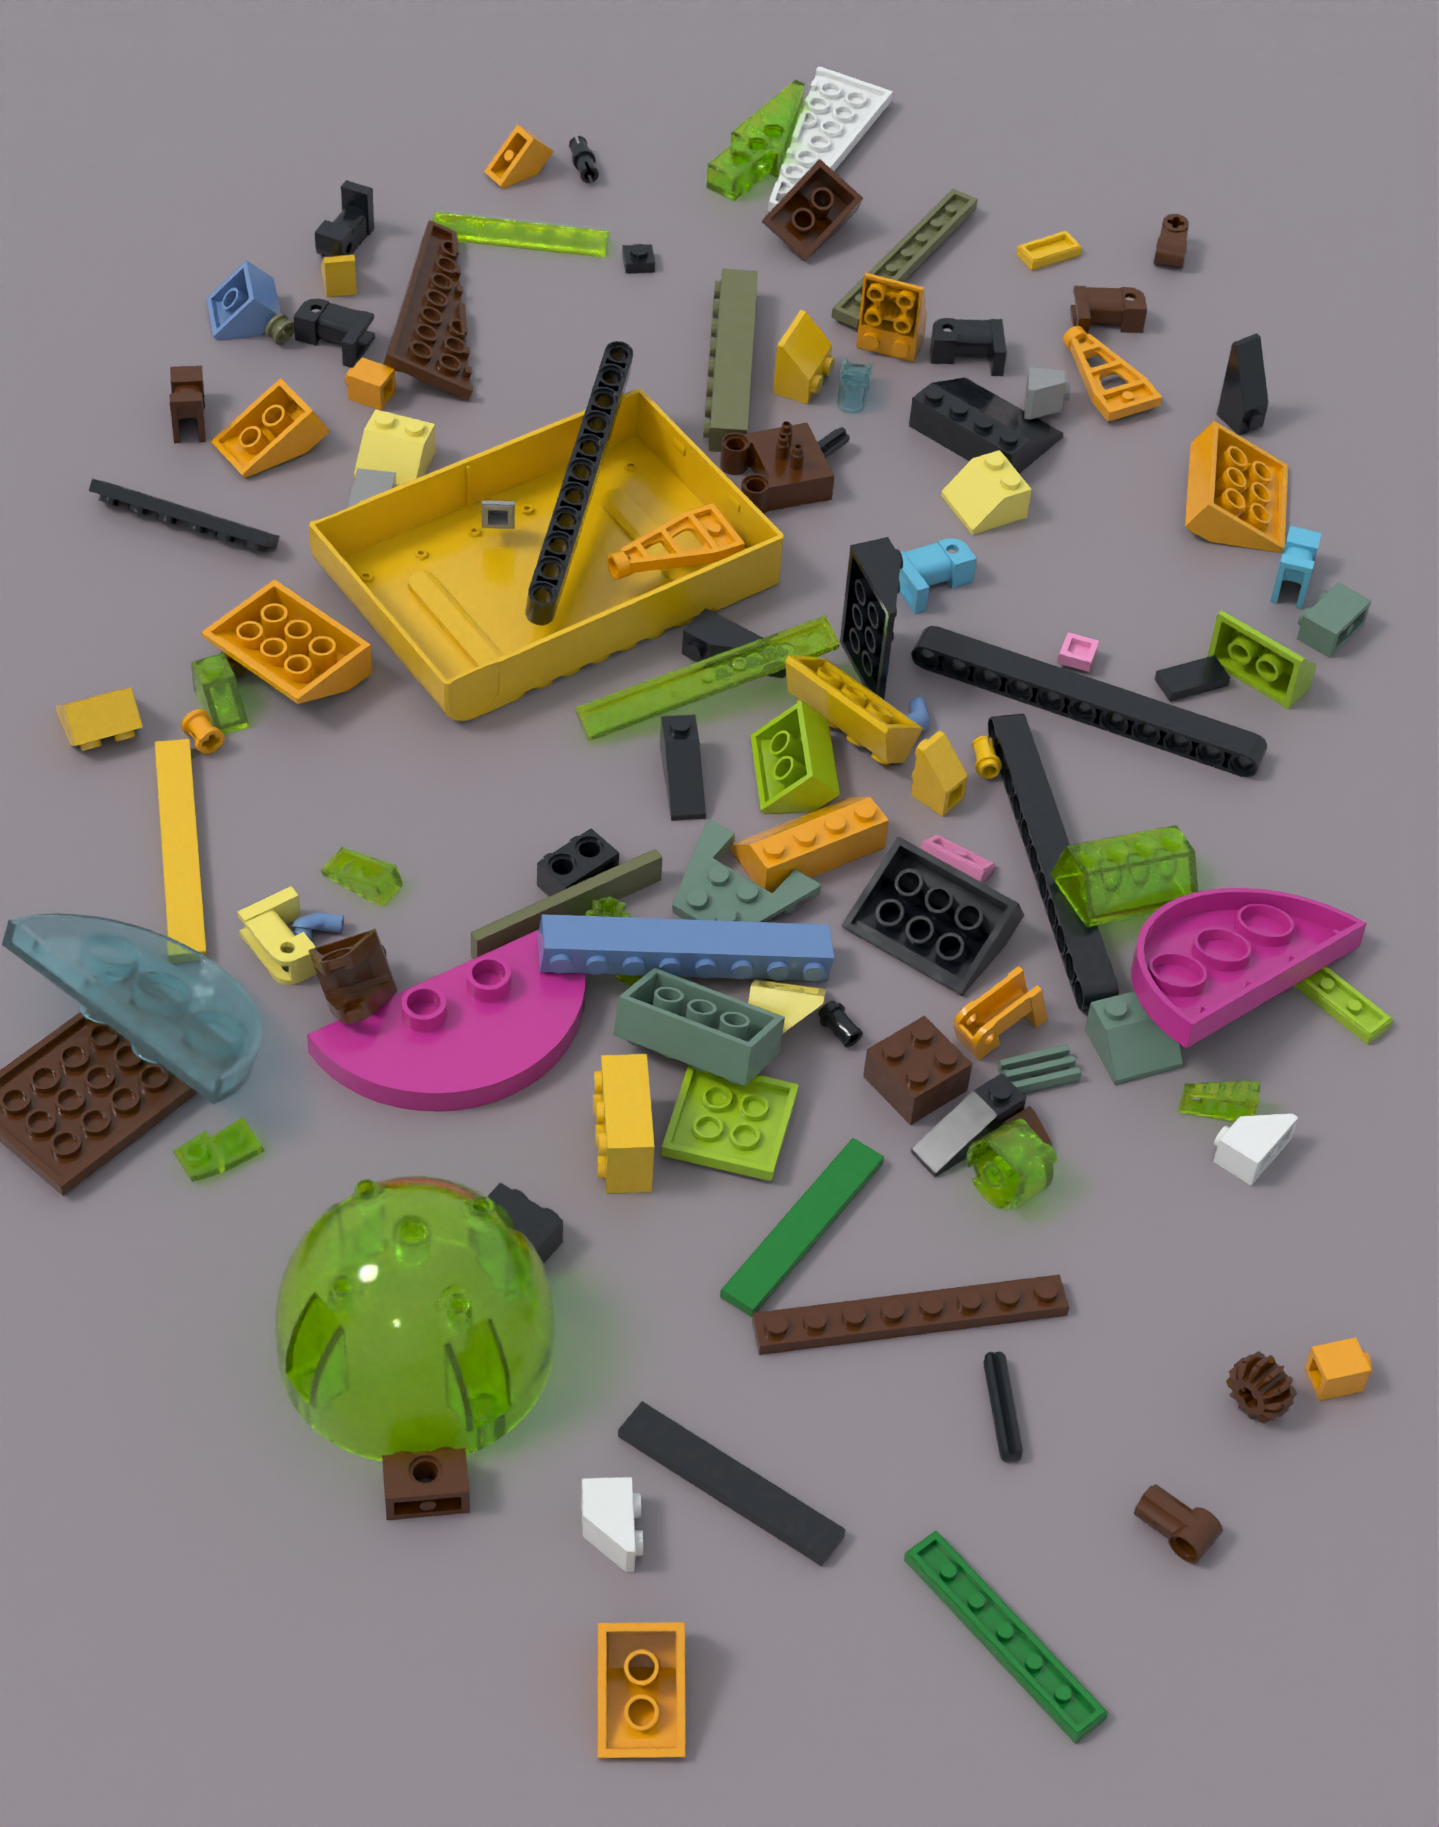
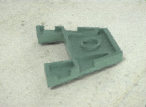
M708 819L673 901L672 910L675 915L687 920L768 922L781 913L786 915L796 909V904L808 897L813 899L821 892V884L794 869L774 893L769 892L718 861L735 842V833Z

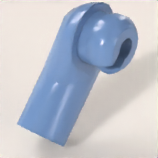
M922 697L913 698L909 702L911 713L907 717L923 727L922 733L930 725L926 701Z

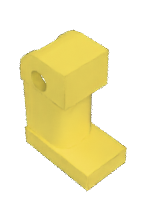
M292 886L237 911L239 919L246 926L239 930L240 936L278 983L293 985L317 974L308 952L309 949L315 948V945L304 932L295 936L287 926L294 922L296 918H300L299 895ZM289 966V972L284 971L283 968Z

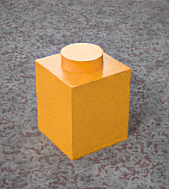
M361 357L357 364L348 370L345 377L348 399L382 410L396 393L395 369Z
M1354 1337L1313 1346L1304 1369L1318 1400L1323 1401L1363 1392L1372 1373V1362L1368 1353L1362 1351L1357 1338Z

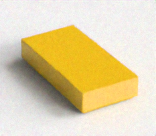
M1063 231L1018 245L1016 255L1033 271L1080 256L1082 246L1067 231Z

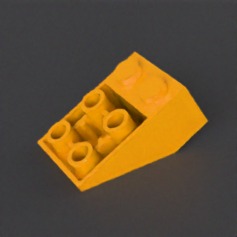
M865 273L863 277L856 348L914 362L925 336L927 312L924 287Z

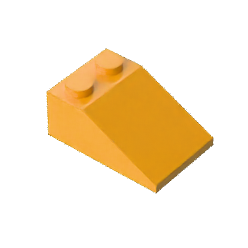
M280 378L210 442L244 478H247L307 453L330 431L314 411Z
M685 1622L598 1623V1758L686 1757Z

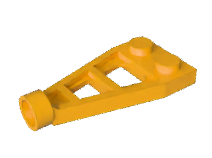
M1074 326L1066 331L1062 341L1073 355L1092 403L1107 422L1160 406L1162 396L1143 374L1091 334H1087L1081 326ZM1098 356L1106 362V364L1091 368L1086 359ZM1117 374L1127 382V384L1106 390L1103 388L1100 379Z
M714 503L686 511L620 548V551L609 554L607 556V566L611 576L618 580L635 572L718 562L743 551L745 543ZM684 531H691L702 544V547L681 549L673 538ZM661 543L669 554L650 556L645 549L654 544Z

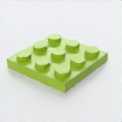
M688 1064L662 1144L661 1156L772 1181L797 1099L799 1084L757 1075L746 1086H743L741 1084H732L725 1078L710 1072L696 1070L692 1065Z

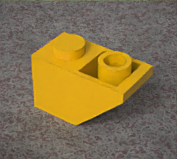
M939 730L929 739L922 740L915 750L916 761L911 776L913 780L911 796L943 817L964 799L968 774L947 736Z

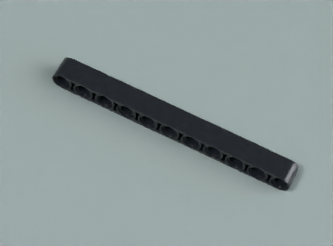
M622 341L611 342L605 348L529 586L525 615L535 625H547L555 617L628 383L633 349Z
M938 626L926 627L911 653L914 663L925 670L1237 776L1252 777L1255 775L1267 750L1265 739L1254 732Z
M1023 713L989 717L988 736L993 739L996 756L1002 762L1000 775L1076 1004L1080 1011L1089 1010L1091 1002L1119 995L1116 977L1027 718Z

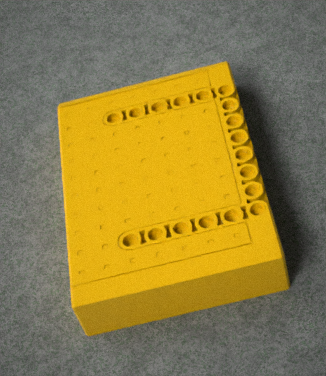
M635 389L623 395L553 621L547 625H535L527 619L525 609L528 590L586 410L309 523L310 549L313 558L441 710L453 721H467L482 716L524 696L526 691L533 688H544L552 684L554 679L560 676H571L589 663L597 664L607 660L610 654L616 651L632 649L636 647L639 641L661 636L666 629L672 626L680 627L692 621L693 617L699 615L705 608L715 612L780 582L784 534L642 389ZM482 501H515V529L482 528ZM714 503L745 543L743 551L718 562L635 572L618 580L611 576L607 566V556L609 554L620 551V548L678 515ZM684 531L673 538L681 549L702 547V544L691 531ZM661 543L654 544L645 549L650 556L669 554Z

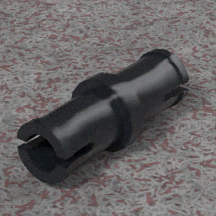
M578 136L580 143H577L575 137H573L569 142V148L573 154L572 162L575 168L579 170L583 182L590 183L589 175L592 181L595 182L599 176L595 166V155L588 148L587 141L583 136Z

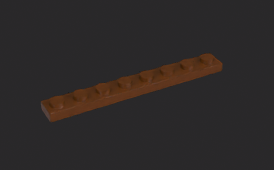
M1060 1274L756 1312L752 1315V1325L759 1355L1067 1316L1069 1304Z

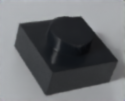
M652 244L622 245V258L626 274L655 272Z

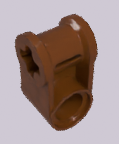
M1170 214L1164 217L1160 237H1158L1154 264L1183 268L1189 221L1186 217L1179 214Z

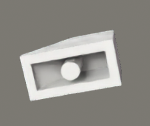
M1292 1113L1240 1116L1230 1128L1224 1126L1215 1138L1214 1145L1217 1146L1213 1162L1252 1186L1291 1141L1298 1117Z

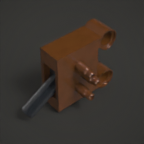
M788 421L783 422L782 427L746 434L729 433L723 437L721 442L720 467L723 472L730 475H740L746 472L748 467L752 468L754 474L743 478L741 491L763 514L768 511L832 500L834 474L826 458L848 443L850 436L846 433V429L840 427L817 442L808 423L792 425Z

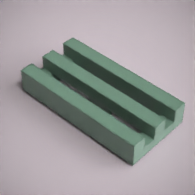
M1068 1044L1001 1059L998 1063L1000 1074L1003 1073L1022 1094L1079 1081L1082 1073L1079 1067H1075L1076 1060L1074 1056H1070ZM1066 1068V1070L1046 1074V1072ZM1028 1076H1031V1077H1032V1078H1028V1079H1024V1080H1020V1081H1015V1082L1013 1081V1080H1015V1079L1024 1078V1077H1028Z

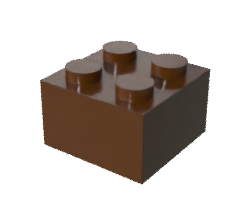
M924 1015L867 1049L863 1077L909 1125H912L968 1091L972 1063Z

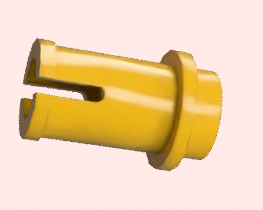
M988 736L977 737L972 743L976 757L975 771L982 778L992 779L999 774L1002 762L996 756L993 739L991 737L988 739Z

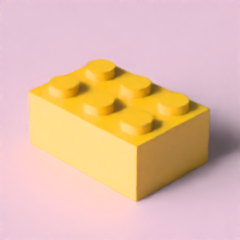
M647 1054L601 1055V1071H594L593 1116L596 1117L595 1146L598 1147L597 1177L598 1179L605 1178L606 1194L652 1192L654 1135Z

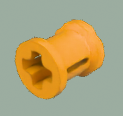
M193 710L182 720L181 729L186 735L194 739L196 749L202 754H211L223 745L225 735L221 730L212 725L211 717L206 710Z

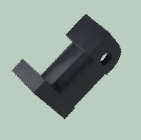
M348 180L342 184V211L333 222L324 220L314 232L317 254L330 257L353 255L364 239L373 232V188Z
M316 298L305 301L293 316L296 341L316 346L323 339L342 345L343 366L349 368L357 364L375 339L374 332L366 331L374 320V313L351 309ZM314 309L321 310L319 312H312Z
M941 318L933 323L930 344L931 364H954L955 356L989 357L991 376H1003L1007 350L1002 319L966 320Z

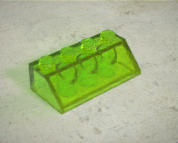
M1177 825L1067 845L1050 874L1086 927L1153 914L1157 909L1174 899L1198 892L1195 850Z

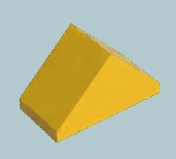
M355 256L324 257L321 263V272L326 297L357 295Z

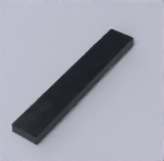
M643 1401L618 1429L619 1438L820 1566L824 1564L844 1538L845 1529Z

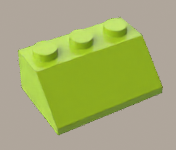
M1222 610L1217 613L1207 657L1215 655L1228 674L1287 709L1311 688L1316 664Z
M800 700L750 735L760 809L763 813L814 812L840 795L828 719L808 704Z

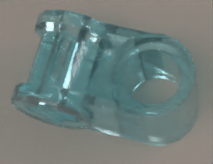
M847 358L842 359L837 406L843 412L857 413L863 410L867 391L870 389L873 362H868L866 365L849 362Z

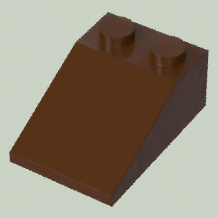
M819 159L761 222L806 261L857 212L863 197Z

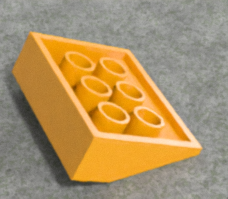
M1213 421L1190 445L1185 528L1189 529L1193 534L1199 535L1213 543L1277 553L1283 552L1286 532L1288 464Z
M275 579L201 632L202 638L297 704L349 691L373 673L371 644Z

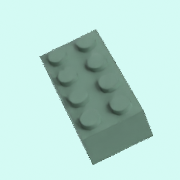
M653 968L618 997L613 1035L627 1040L632 1045L643 1046L656 1051L665 1058L676 1059L692 1065L696 1070L707 1071L723 1077L732 1084L746 1086L779 1055L785 1017Z

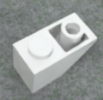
M632 1477L582 1478V1536L622 1570L634 1572L635 1556H643L642 1530L634 1529V1519L641 1518V1494L633 1493Z

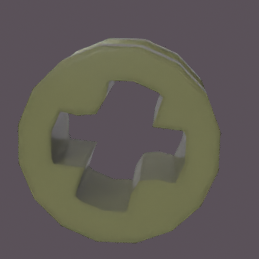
M279 313L269 321L265 334L273 338L276 344L281 345L293 335L294 322L288 320L284 313Z

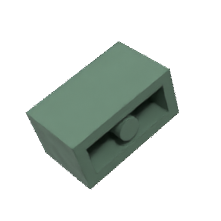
M1338 582L1331 590L1323 591L1311 609L1307 607L1301 613L1298 619L1300 629L1297 640L1330 658L1365 624L1371 600Z

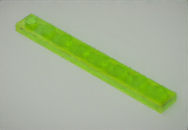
M824 615L575 707L576 715L589 742L786 669L785 661L788 656L818 657L839 649V641L827 616Z

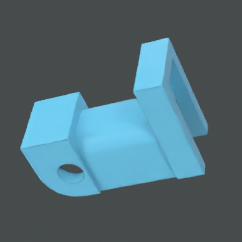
M1290 526L1270 602L1277 603L1282 582L1288 580L1301 585L1296 608H1303L1322 533Z
M947 538L930 545L901 552L903 568L900 569L899 593L914 614L926 611L929 586L947 581L951 588L971 583L974 580L977 558L970 548L959 539ZM952 549L957 551V553L952 554L949 553L947 550Z

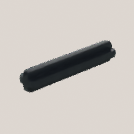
M1001 1351L995 1353L988 1352L985 1354L983 1363L1000 1458L1004 1462H1016L1021 1459L1023 1448L1006 1355Z

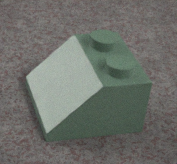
M1135 991L1091 1002L1085 1031L1114 1085L1182 1068L1183 1062L1179 1043L1167 1035L1148 1016L1141 1006Z

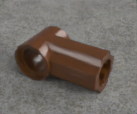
M1157 1484L1151 1485L1146 1490L1134 1510V1515L1168 1538V1543L1175 1554L1189 1563H1197L1223 1532L1221 1523L1211 1512L1200 1507H1195L1192 1510Z

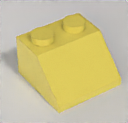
M375 409L363 432L354 470V478L357 468L395 472L396 486L423 476L436 454L435 424Z
M998 450L972 458L941 491V496L971 535L1027 518L1032 489L1003 453Z

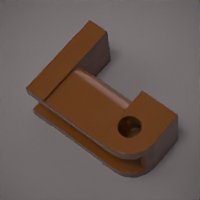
M1074 286L1075 305L1070 306L1072 327L1081 326L1088 334L1090 324L1120 325L1121 333H1143L1147 314L1146 298L1143 292L1131 287L1098 288Z
M202 365L170 367L172 394H169L174 443H180V419L196 418L199 442H206Z

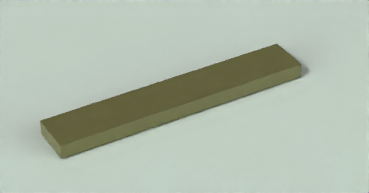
M656 849L651 850L470 933L471 957L475 959L539 930L542 914L584 916L660 881L662 875L661 854Z

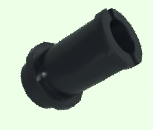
M830 1001L822 1006L818 1012L820 1024L824 1027H829L844 1047H851L860 1040L863 1032L844 1012L845 1007L843 1004Z

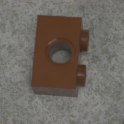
M441 1447L434 1451L415 1453L411 1451H398L392 1455H382L386 1520L470 1513V1493L465 1448ZM423 1478L433 1479L429 1483H421L418 1480Z

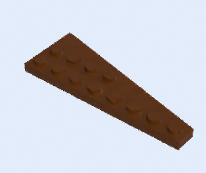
M429 220L421 240L383 364L394 368L397 372H403L417 378L425 384L433 385L465 400H469L474 387L470 385L472 369L468 366L470 350L466 346L465 338L468 332L465 304H462L461 301L463 286H460L459 282L461 267H458L457 264L459 254L457 232Z

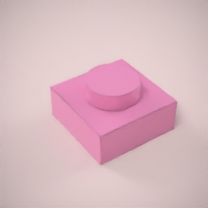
M1068 632L1060 650L1057 663L1089 672L1097 654L1100 641Z

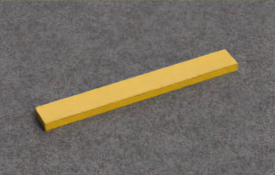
M190 739L155 742L170 963L207 959Z

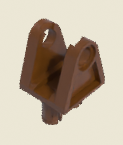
M376 929L315 947L308 951L330 1011L342 1024L356 1023L372 1016L398 991L386 958V949L381 944Z

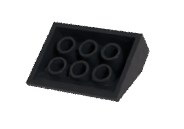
M966 377L930 383L912 398L909 427L968 461L972 458L1000 450L1020 474L1063 438V432L1038 418L1024 419V410Z
M889 537L850 545L840 644L862 684L883 700L885 698L891 643L894 640L893 628L894 620L897 616V594L900 592L899 574L900 569L903 568L902 554L899 549L894 548Z
M898 836L841 926L963 996L1006 946L1025 915L1016 901Z

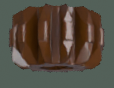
M1258 1351L1253 1355H1248L1246 1358H1241L1229 1371L1230 1377L1226 1380V1383L1232 1389L1230 1397L1237 1400L1239 1403L1238 1409L1243 1408L1250 1419L1257 1418L1260 1422L1266 1423L1269 1420H1274L1284 1415L1289 1410V1407L1294 1404L1293 1398L1297 1394L1295 1388L1291 1385L1294 1379L1286 1375L1284 1366H1279L1272 1355L1266 1357Z

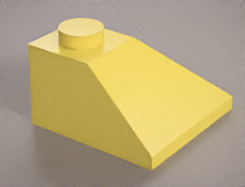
M754 979L750 987L748 1003L784 1016L783 1034L824 1003L827 989Z

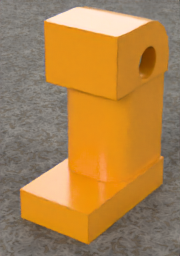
M1020 966L1016 967L1008 973L1006 978L975 1001L972 1000L959 1011L953 1022L956 1037L979 1061L1000 1045L999 1035L1024 1016L1036 1028L1048 1020L1043 991L1037 985L1027 992L1024 970Z

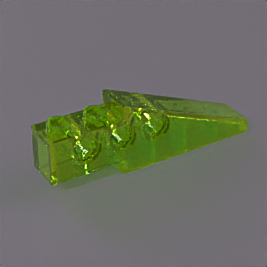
M795 79L731 132L730 146L708 163L707 189L736 201L741 195L747 193L760 179H764L767 174L775 178L779 176L803 108L805 83Z

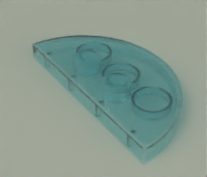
M62 913L28 915L8 920L2 945L79 1002V1010L86 1018L97 1023L108 1024L132 1042V1051L139 1058L150 1063L161 1064L213 1104L227 1099L246 1083L251 1075L262 1042L263 1027L261 1017L256 1005L245 989L218 964L191 947L168 936L118 920Z

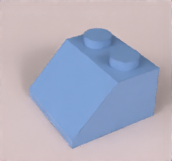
M247 260L206 298L212 334L217 340L262 336L269 321L281 313L274 278Z

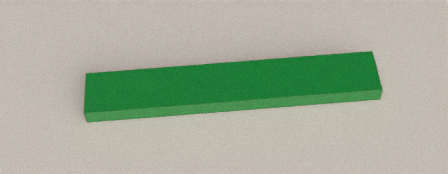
M852 1138L721 1289L720 1298L752 1317L753 1313H756L883 1165L884 1156Z
M937 1530L905 1552L904 1561L1075 1744L1107 1719L1109 1712Z

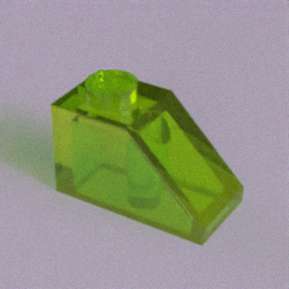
M224 653L191 662L194 692L202 708L210 715L212 725L221 730L223 734L249 727L235 675Z

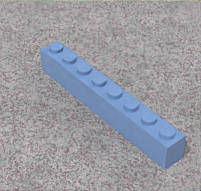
M542 914L537 936L540 972H554L558 974L589 973L594 975L620 974L637 976L646 975L653 968H657L682 977L771 979L776 981L807 980L815 982L828 981L834 961L831 932L828 924Z

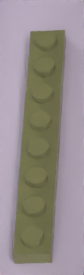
M952 189L868 273L904 282L977 209L978 199ZM863 278L832 308V318L858 329Z

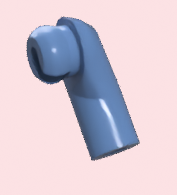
M316 912L296 918L292 925L294 927L293 933L296 936L304 932L310 940L312 939V930L342 933L344 915Z

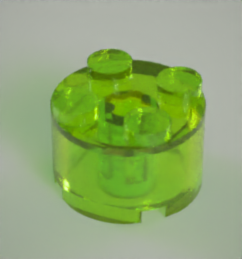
M1018 1118L973 1142L967 1150L966 1162L968 1168L971 1166L974 1168L977 1177L972 1179L980 1195L992 1206L999 1209L1007 1206L1010 1207V1210L1051 1185L1054 1173L1053 1165L1057 1162V1155L1052 1146L1044 1143L1024 1119Z

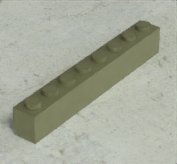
M722 269L721 281L715 280L714 299L720 300L713 301L712 318L718 319H712L711 337L717 339L711 338L709 357H715V359L709 358L708 377H714V379H707L706 397H712V399H706L705 417L711 418V420L704 419L703 438H709V451L721 452V442L726 434L748 433L758 271Z

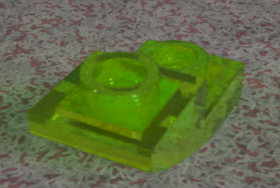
M242 1117L212 1137L205 1130L175 1149L173 1153L191 1181L194 1182L230 1170L265 1150Z

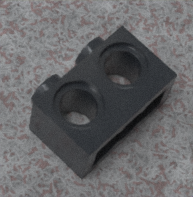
M591 828L580 836H574L566 845L553 853L546 854L537 862V886L545 894L552 896L618 866L619 852Z

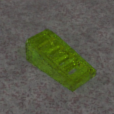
M343 847L321 869L323 876L380 906H385L403 884L396 865ZM348 863H351L345 871L342 870Z
M1260 1082L1185 1083L1178 1112L1236 1122L1240 1116H1255L1259 1104ZM1192 1097H1196V1098H1200V1099H1199V1100H1192Z

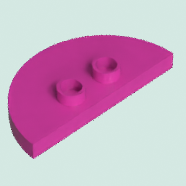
M1221 888L1191 893L1174 899L1157 909L1142 926L1131 966L1133 988L1141 1006L1157 1026L1180 1045L1188 1048L1360 947L1367 923L1330 905L1279 891L1254 888Z
M539 930L393 995L375 1014L364 1020L352 1024H342L338 1020L307 1034L308 1053L329 1076L346 1088L363 1097L393 1107L438 1112L462 1110L493 1103L530 1086L557 1064L568 1050L582 1021L585 1007L586 973L558 974L554 972H540L537 942Z

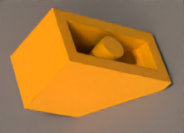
M517 124L484 172L500 187L506 188L537 175L554 151L538 136Z

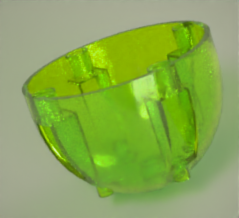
M400 1176L376 1182L369 1179L359 1181L354 1188V1194L340 1203L330 1205L309 1226L290 1255L282 1275L275 1309V1339L279 1372L283 1386L298 1413L315 1431L336 1446L361 1457L382 1462V1455H392L398 1451H411L413 1453L434 1451L441 1447L465 1448L466 1455L476 1452L497 1441L522 1421L540 1397L552 1367L555 1335L554 1306L551 1286L543 1261L532 1241L524 1234L515 1230L512 1219L503 1207L482 1192L462 1183L431 1176ZM479 1417H488V1418H491V1419H488V1420H478L477 1418H479Z

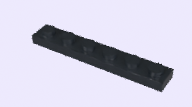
M92 479L89 491L100 494L99 501L118 506L119 501L129 504L128 510L147 515V511L151 510L158 513L157 519L172 524H176L177 519L187 522V529L205 533L206 528L216 531V538L233 543L235 537L246 540L245 547L264 552L265 546L277 548L279 535L106 481Z

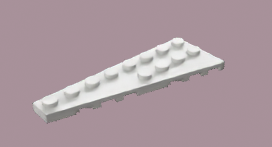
M818 66L814 81L812 80L810 92L806 96L803 111L800 113L792 135L791 145L787 149L786 159L781 166L778 181L773 188L768 204V212L778 204L819 159L835 171L891 103L893 91Z

